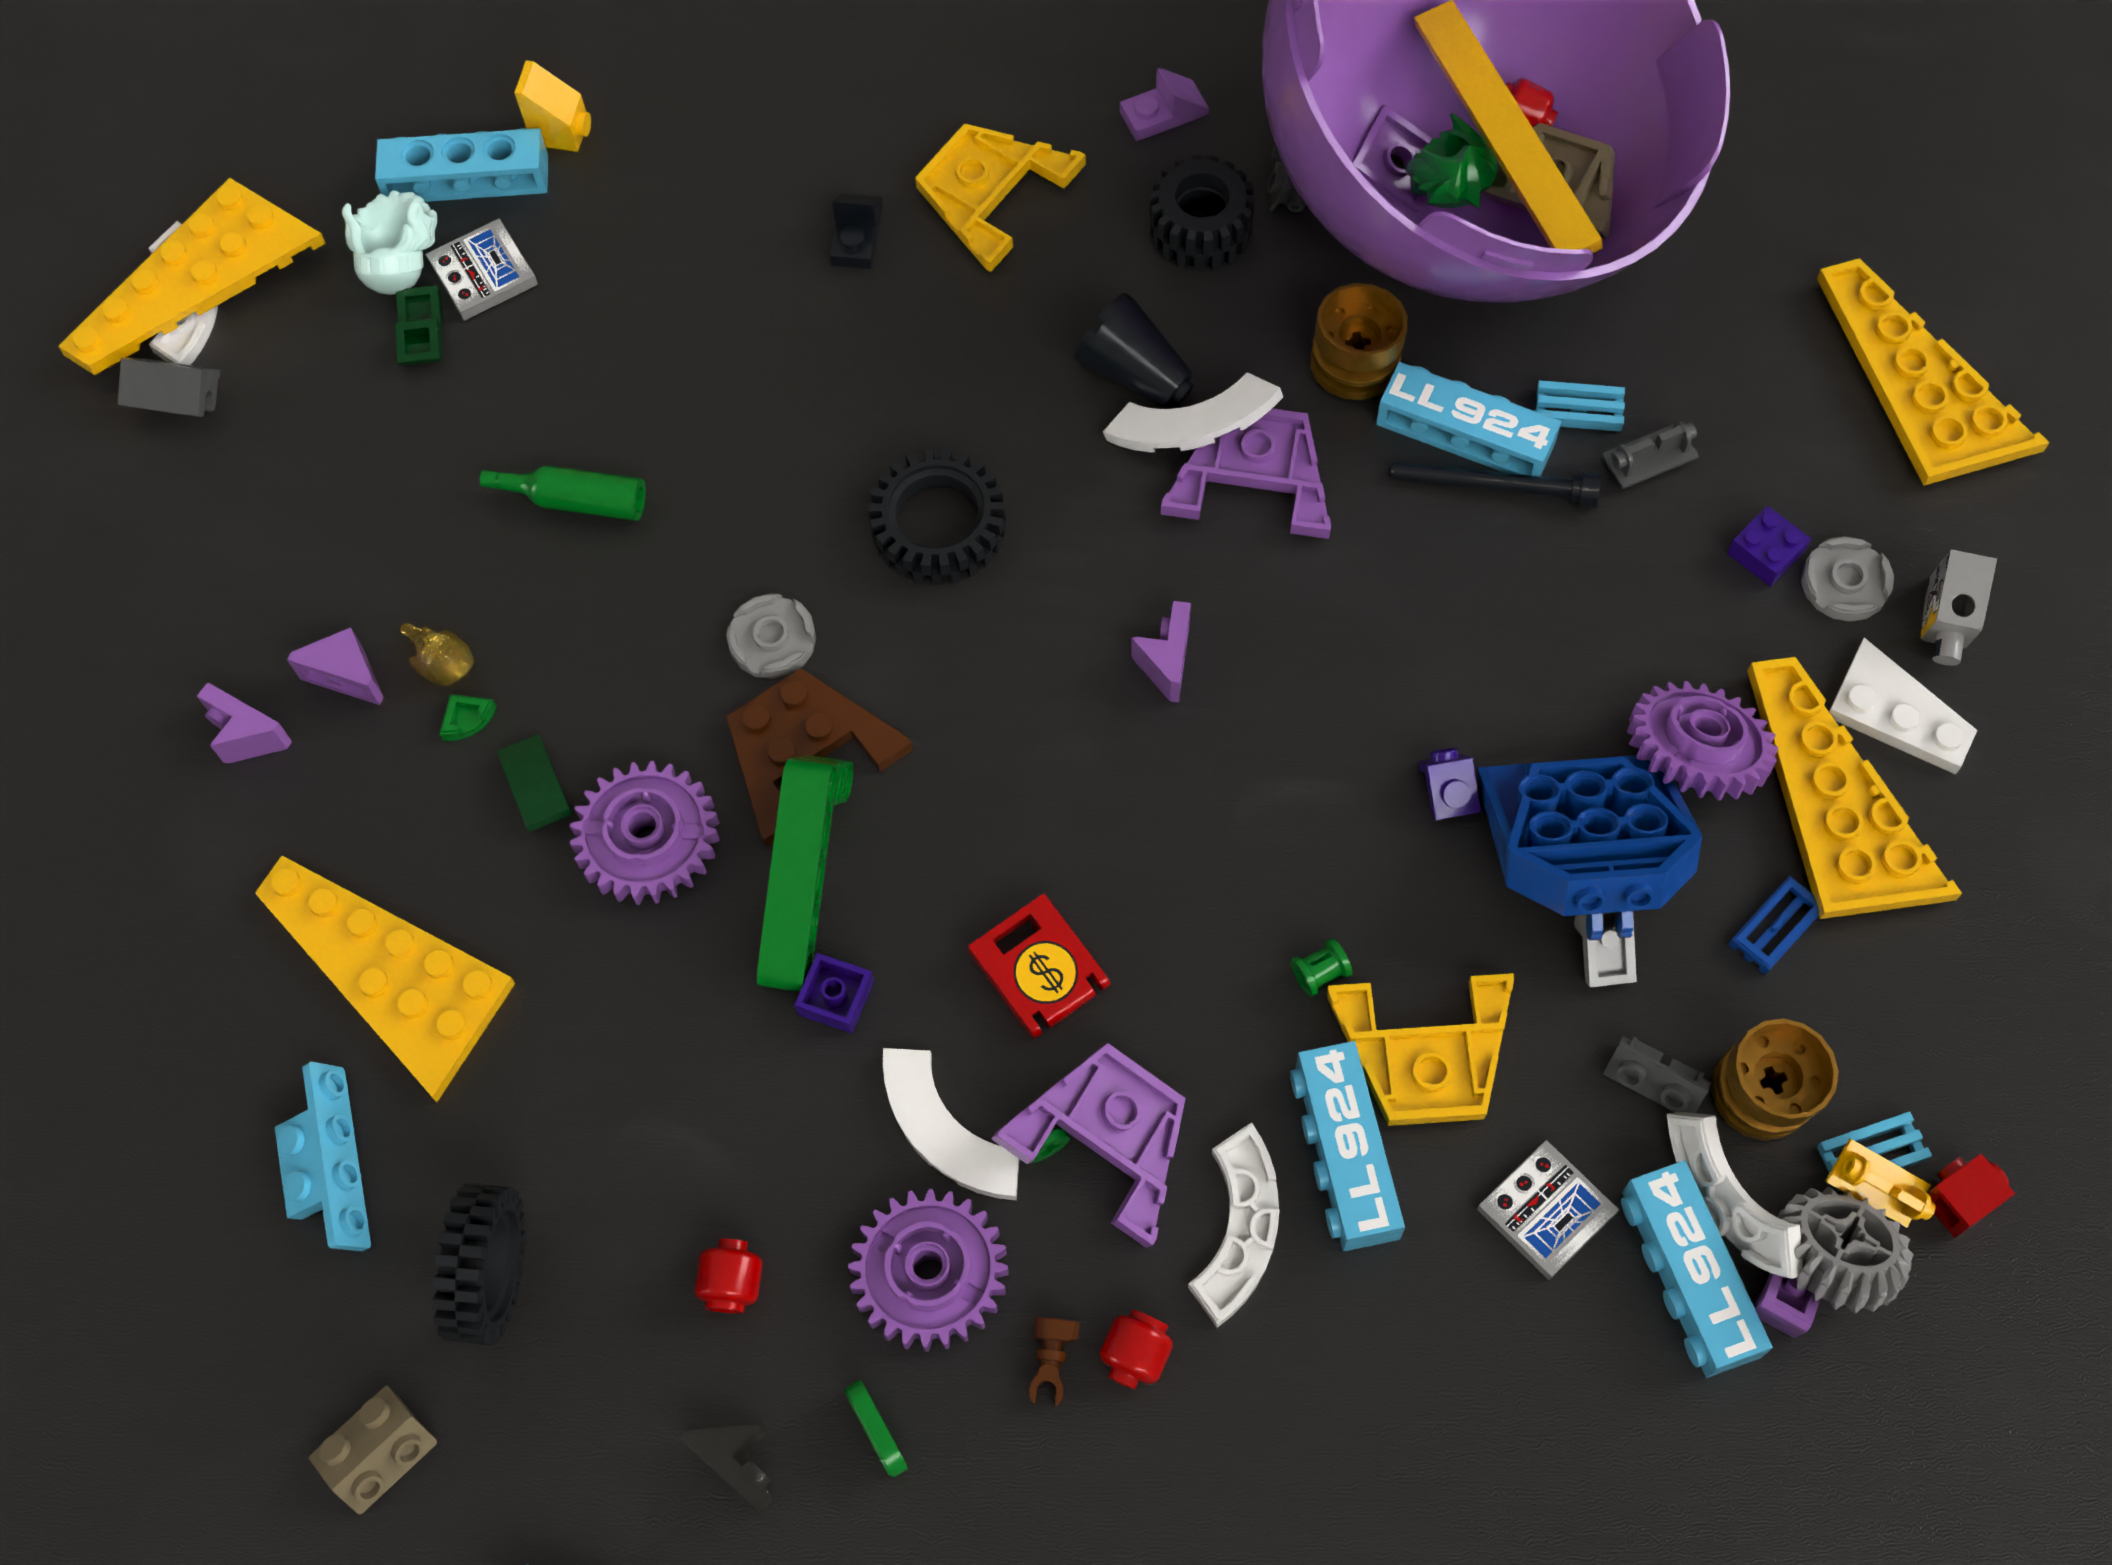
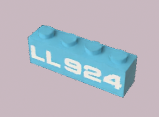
M1399 361L1380 400L1376 425L1504 473L1541 477L1555 446L1562 421L1552 418L1543 411L1530 410L1511 403L1505 397L1489 395L1470 388L1464 382L1451 381L1432 374L1423 367L1411 366Z
M1355 1041L1298 1052L1296 1069L1290 1070V1080L1295 1098L1303 1097L1308 1115L1301 1116L1302 1127L1307 1144L1315 1143L1319 1161L1313 1162V1168L1319 1191L1327 1190L1332 1208L1325 1210L1331 1238H1340L1343 1252L1400 1240L1405 1225Z
M1686 1160L1631 1179L1622 1192L1624 1196L1621 1198L1622 1210L1628 1223L1631 1226L1637 1225L1644 1240V1244H1642L1643 1257L1649 1269L1653 1273H1659L1666 1289L1663 1291L1665 1306L1674 1320L1679 1319L1687 1335V1338L1684 1339V1345L1692 1364L1695 1367L1701 1366L1705 1377L1709 1378L1762 1358L1773 1346Z

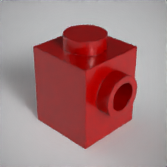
M1982 1153L1967 1164L1961 1157L1951 1162L1936 1174L1942 1182L1928 1193L1931 1201L1936 1206L1934 1214L1955 1239L2015 1194L2009 1186V1180L2004 1171L1995 1163L1988 1162Z

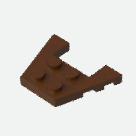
M802 668L726 716L759 831L766 846L774 843L780 791L777 787L781 785L784 766L788 758L804 755L825 757L849 740L855 739L875 767L881 772L913 751L912 742L908 737Z

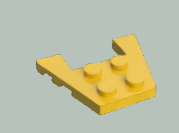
M963 124L915 177L916 188L983 267L992 272L1013 248V237L984 220L1029 170L1065 189L1086 165V156L1084 153L1072 149L1070 154L1052 150L1051 144L1039 141L1035 145L1014 141V135Z
M1513 973L1470 976L1468 984L1474 1024L1377 1030L1371 983L1328 986L1327 999L1347 1041H1355L1365 1079L1388 1126L1485 1119L1490 1102L1501 1039L1505 1028L1510 995L1514 984Z

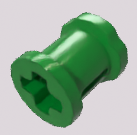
M1334 938L1326 940L1324 943L1325 947L1305 958L1295 957L1290 960V966L1298 984L1305 994L1310 997L1318 994V988L1340 976L1348 978L1353 974L1352 966L1345 951Z

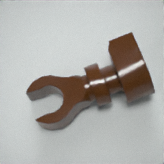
M1045 1317L1035 1318L1033 1339L1043 1342L1042 1349L1036 1350L1035 1359L1040 1360L1039 1371L1029 1386V1397L1034 1405H1036L1038 1387L1045 1382L1052 1383L1056 1387L1055 1408L1063 1401L1065 1393L1059 1373L1060 1363H1065L1066 1352L1062 1351V1344H1070L1079 1339V1322Z

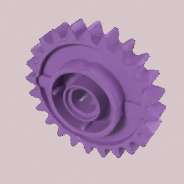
M1688 681L1683 682L1681 689L1671 682H1667L1664 690L1653 686L1650 695L1642 694L1639 703H1636L1629 718L1630 724L1627 733L1632 735L1629 745L1640 748L1636 758L1651 762L1648 768L1649 772H1663V783L1666 784L1675 780L1679 783L1681 792H1685L1689 787H1692L1696 790L1699 798H1703L1706 791L1712 792L1717 800H1722L1725 792L1734 799H1739L1742 791L1752 795L1756 786L1763 787L1767 777H1769L1777 761L1774 757L1778 751V747L1772 744L1775 734L1764 731L1768 722L1753 718L1756 711L1755 708L1743 709L1739 706L1741 698L1736 697L1728 700L1725 698L1723 689H1719L1716 693H1711L1704 683L1701 684L1699 690L1693 689Z
M650 761L646 771L642 772L636 763L632 762L630 772L627 775L614 768V780L607 782L599 777L597 781L600 791L595 793L586 790L584 792L589 805L575 807V811L581 821L570 823L573 834L577 836L570 841V845L574 853H579L574 859L579 869H586L584 875L589 883L598 881L597 886L601 894L604 895L614 888V895L618 902H621L628 893L632 894L636 905H640L646 894L651 895L655 904L659 903L662 891H668L672 897L676 898L677 885L679 883H683L690 888L694 886L690 877L691 873L696 872L704 875L707 873L701 860L715 859V852L709 844L720 841L717 830L713 828L720 823L717 813L711 811L715 807L711 796H704L705 790L701 782L691 785L692 780L688 771H684L676 777L672 764H668L662 772H658L654 761ZM645 827L655 828L653 833L647 837H635L637 832Z
M928 1189L924 1201H918L913 1191H908L907 1204L905 1206H901L894 1198L889 1199L891 1213L885 1215L878 1210H874L873 1214L877 1226L872 1228L862 1225L860 1230L867 1242L855 1243L851 1247L853 1253L861 1258L860 1261L848 1264L850 1273L861 1277L850 1284L852 1293L865 1294L856 1304L860 1313L873 1310L868 1323L872 1329L886 1324L884 1337L887 1341L893 1339L898 1333H902V1343L905 1349H908L916 1338L921 1339L925 1352H929L932 1341L936 1338L941 1341L945 1349L950 1348V1336L952 1334H957L965 1342L969 1341L968 1325L972 1324L983 1330L985 1324L981 1313L985 1311L996 1314L998 1308L991 1297L994 1295H1005L1006 1293L1005 1286L996 1280L997 1278L1009 1275L1008 1265L996 1262L1007 1255L1005 1245L992 1244L1000 1236L998 1227L984 1229L988 1220L987 1212L984 1210L972 1216V1201L969 1198L960 1206H955L952 1191H949L942 1201L936 1200L933 1189ZM932 1259L942 1264L940 1273L933 1279H921L915 1274L918 1265L925 1260Z

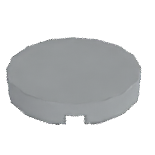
M1846 536L1827 539L1811 552L1802 568L1801 584L1805 596L1818 611L1832 619L1849 622L1867 619L1882 609L1893 591L1894 573L1889 560L1882 552L1879 555L1875 550L1871 549L1872 544L1862 539Z
M766 594L750 599L739 606L733 614L734 619L731 621L730 627L728 625L726 636L731 656L742 670L754 677L775 679L789 676L803 667L814 651L816 633L812 616L802 603L795 599L792 601L783 598L779 594Z

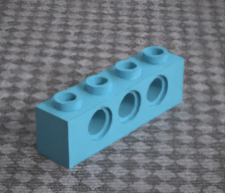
M540 128L377 139L375 180L381 194H384L386 197L393 190L399 193L413 192L416 196H421L425 202L544 194L548 192V152Z

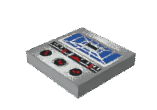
M500 218L426 253L429 264L464 321L538 285L534 273Z
M1547 1140L1484 1199L1477 1208L1548 1280L1580 1251L1619 1211L1605 1195Z

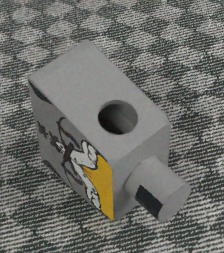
M1951 549L1928 577L1920 638L1923 641L1935 643L1932 656L1934 662L1950 666L1960 664L1963 648H1967L1982 631L1997 558Z

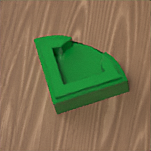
M450 694L439 732L442 740H461L479 732L487 725L495 713L497 706L494 700Z

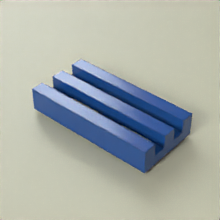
M1789 876L1738 931L1728 945L1735 951L1737 948L1744 953L1743 958L1749 963L1752 961L1760 966L1758 970L1766 975L1819 916V909L1814 895ZM1789 891L1797 896L1754 944L1746 939ZM1804 903L1812 908L1769 956L1762 952L1763 948Z

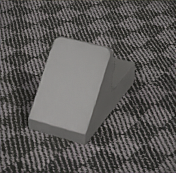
M1616 912L1603 913L1602 939L1590 941L1587 939L1586 915H1576L1574 928L1583 938L1585 982L1589 987L1637 982L1634 919L1633 935L1630 938H1619L1614 926Z

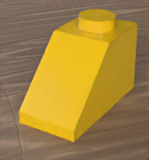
M526 60L514 92L526 129L540 128L547 148L578 152L583 136L587 137L591 128V115L589 112H586L581 94L534 61Z

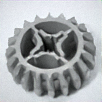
M1829 1186L1822 1193L1810 1188L1803 1195L1796 1194L1788 1202L1785 1209L1780 1211L1777 1217L1789 1223L1800 1225L1801 1245L1794 1252L1797 1259L1802 1258L1803 1269L1799 1277L1795 1278L1797 1280V1290L1807 1289L1814 1294L1815 1302L1821 1298L1830 1301L1834 1310H1837L1842 1305H1846L1854 1314L1861 1308L1874 1312L1879 1306H1888L1891 1300H1894L1899 1291L1904 1288L1910 1277L1908 1274L1911 1270V1260L1914 1255L1908 1249L1910 1239L1899 1233V1222L1889 1221L1885 1218L1886 1209L1876 1210L1868 1205V1197L1863 1201L1857 1200L1852 1197L1849 1190L1842 1195H1838Z

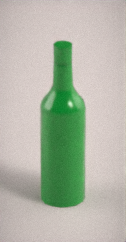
M549 465L541 466L526 474L482 470L480 475L481 487L521 493L527 496L535 505L544 509L638 521L642 516L645 505V481L637 477Z

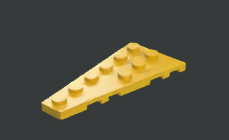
M229 178L58 347L65 357L93 375H97L121 361V358H126L139 351L141 342L159 332L167 335L178 328L176 322L194 312L198 316L256 284V277L275 266L281 270L293 263L292 256L308 247H311L314 251L326 244L322 233Z
M1860 258L1820 269L1817 281L1923 486L2045 451L2050 442L2039 432L2033 434L2020 422L2021 414L2011 404L2005 407L1988 390L1989 383L1944 339L1937 341L1924 328L1926 322L1916 312L1909 314L1894 299L1895 292Z
M1790 657L1752 662L1747 673L1761 720L1768 722L1764 731L1775 734L1772 742L1773 745L1778 747L1774 757L1777 759L1775 768L1811 892L1817 902L1819 919L1956 901L1962 892L1953 880L1948 882L1935 863L1937 857L1928 844L1922 845L1907 823L1909 817L1869 760L1863 761L1851 744L1853 738L1845 726L1839 727L1824 706L1826 699L1797 658Z
M281 856L255 894L431 1097L438 1102L515 985L512 977L292 860Z

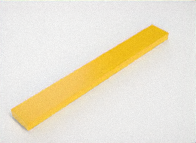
M1447 1L1415 16V27L1550 248L1588 249L1592 253L1603 249L1602 238L1454 1Z

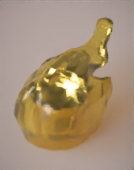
M404 623L401 626L400 632L414 642L416 656L410 657V665L429 681L441 686L450 685L463 677L473 666L474 658L469 646L456 634L448 630H443L439 634L427 626L419 629L409 623Z

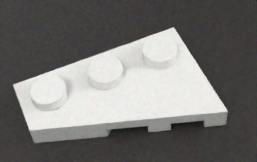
M1863 638L1829 710L1835 721L1955 775L1961 768L1977 732L1972 725L1866 638Z

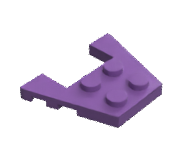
M1272 408L1246 429L1241 431L1238 427L1229 433L1214 438L1215 443L1196 448L1187 464L1184 463L1175 484L1170 492L1165 494L1161 503V515L1199 520L1206 482L1208 481L1296 494L1290 534L1329 539L1331 521L1327 515L1323 484L1320 482L1317 467L1318 460L1308 413Z
M1107 1043L996 1131L991 1139L1028 1164L1035 1159L1055 1124L1134 1179L1131 1189L1116 1212L1111 1224L1147 1248L1153 1246L1157 1239L1159 1228L1156 1227L1160 1205H1163L1165 1201L1167 1170L1170 1159L1174 1157L1186 1098Z

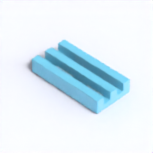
M1539 380L1536 390V410L1543 411L1552 418L1562 421L1560 427L1621 432L1624 425L1623 412L1625 402H1623L1625 387ZM1545 407L1570 409V412L1545 410ZM1587 411L1613 413V415L1589 414Z
M1910 1111L1823 1141L1817 1146L1829 1173L1839 1158H1835L1832 1152L1844 1149L1849 1138L1857 1143H1861L1898 1129L1901 1130L1903 1135L1866 1148L1881 1155L1908 1145L1912 1153L1889 1160L1903 1169L1928 1161L1932 1157L1929 1148H1924L1921 1143L1923 1136L1920 1130H1915L1912 1125L1914 1118Z

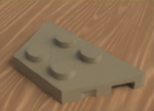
M1538 123L1533 127L1535 133L1600 237L1607 239L1610 234L1615 163L1614 150L1608 144ZM1498 164L1495 180L1488 189L1480 192V196L1528 212L1500 164Z

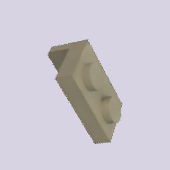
M386 1385L333 1435L329 1436L308 1458L329 1488L357 1514H362L437 1444V1440L415 1418L400 1397Z

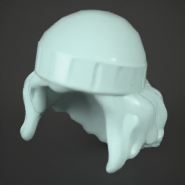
M395 190L391 191L387 197L384 194L377 195L372 202L366 204V207L358 208L357 214L354 215L351 213V205L349 203L345 204L342 209V215L346 224V244L354 253V269L358 278L366 287L380 294L393 295L398 291L412 288L419 279L423 268L422 250L431 247L435 242L437 213L434 210H430L429 205L425 203L421 196H416L413 192L399 193Z

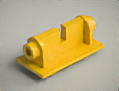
M1850 1138L1825 1181L1843 1192L1849 1190L1852 1197L1857 1200L1863 1201L1868 1197V1205L1876 1210L1886 1209L1885 1216L1899 1222L1906 1228L1912 1219L1928 1220L1935 1212V1203L1931 1201V1197L1927 1193L1931 1184Z

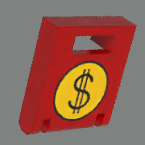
M1045 893L968 945L967 952L1032 1039H1036L1042 1034L1040 1026L1033 1018L1034 1015L1038 1013L1046 1026L1051 1029L1095 997L1096 994L1086 978L1090 976L1101 991L1111 985L1104 971ZM1030 920L1036 933L1003 955L995 943Z

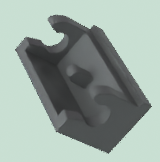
M121 358L118 405L203 417L204 411L213 412L215 409L218 378H220L221 369L145 358Z

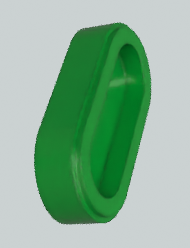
M859 1379L845 1387L844 1393L889 1477L892 1476L894 1478L908 1470L899 1449L862 1380Z

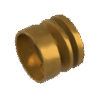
M1354 283L1338 287L1328 294L1318 308L1315 336L1311 351L1310 369L1316 382L1327 392L1343 399L1364 400L1382 394L1386 390L1399 361H1401V350L1404 347L1407 333L1408 315L1401 301L1391 292L1372 284Z
M1789 1019L1767 1020L1748 1030L1722 1056L1713 1070L1711 1092L1715 1108L1730 1127L1743 1136L1762 1141L1783 1139L1799 1129L1811 1117L1827 1106L1836 1092L1839 1071L1833 1051L1819 1033L1804 1023ZM1770 1085L1771 1088L1763 1089L1762 1086Z

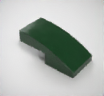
M435 285L408 288L396 292L398 323H395L397 363L399 366L441 361L443 349L441 290Z
M539 734L497 751L509 786L529 832L572 815Z

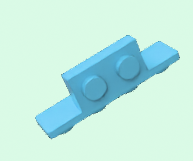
M309 1062L302 1067L308 1110L275 1126L287 1218L303 1220L323 1210L328 1246L333 1249L364 1251L371 1247L345 1070L339 1066Z

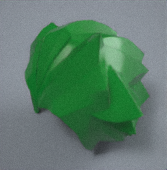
M1452 113L1450 117L1453 129L1440 132V138H1433L1430 143L1424 146V149L1420 150L1421 153L1415 154L1414 159L1408 160L1405 172L1410 176L1411 193L1427 197V205L1439 208H1458L1472 205L1479 209L1480 192L1488 189L1497 176V161L1484 138Z

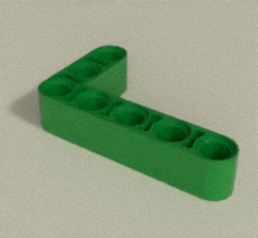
M804 755L788 758L785 763L757 968L758 986L800 992L813 963L833 805L848 801L853 780L852 761Z

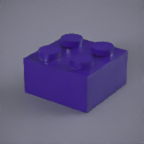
M1767 505L1733 539L1727 554L1771 587L1805 553L1811 538Z
M817 953L794 1005L797 1015L853 1034L874 983L872 971Z

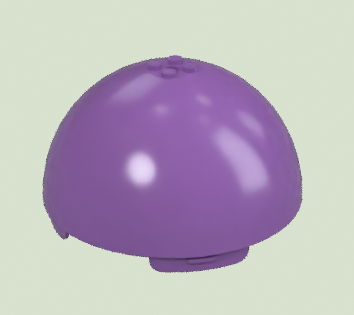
M1450 0L1268 1L1262 38L1263 92L1272 135L1292 183L1314 216L1346 249L1381 273L1422 291L1463 301L1512 303L1544 299L1573 292L1613 276L1657 249L1676 232L1691 213L1703 192L1711 168L1723 146L1730 105V77L1726 46L1719 24L1715 20L1710 19L1702 21L1694 0H1453L1505 84L1507 82L1513 84L1519 78H1526L1550 90L1554 96L1552 109L1558 111L1552 127L1608 144L1615 152L1610 234L1607 239L1602 238L1603 249L1592 253L1588 249L1550 248L1527 211L1480 196L1479 209L1472 205L1458 208H1439L1427 205V197L1411 193L1410 176L1405 172L1408 160L1414 159L1415 154L1421 153L1420 150L1424 149V146L1430 143L1433 138H1440V132L1453 129L1450 114L1454 113L1481 135L1415 27V16ZM1391 154L1398 155L1404 161L1405 169L1394 165L1391 160Z

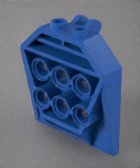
M1637 755L1477 767L1476 778L1506 887L1562 916L1586 915L1587 939L1590 941L1602 939L1603 913L1616 912L1614 926L1617 936L1619 938H1630L1633 935V911L1661 909L1697 872L1702 841L1701 832L1674 781L1665 784L1662 782L1663 772H1649L1648 768L1651 763L1649 760H1638L1636 758Z

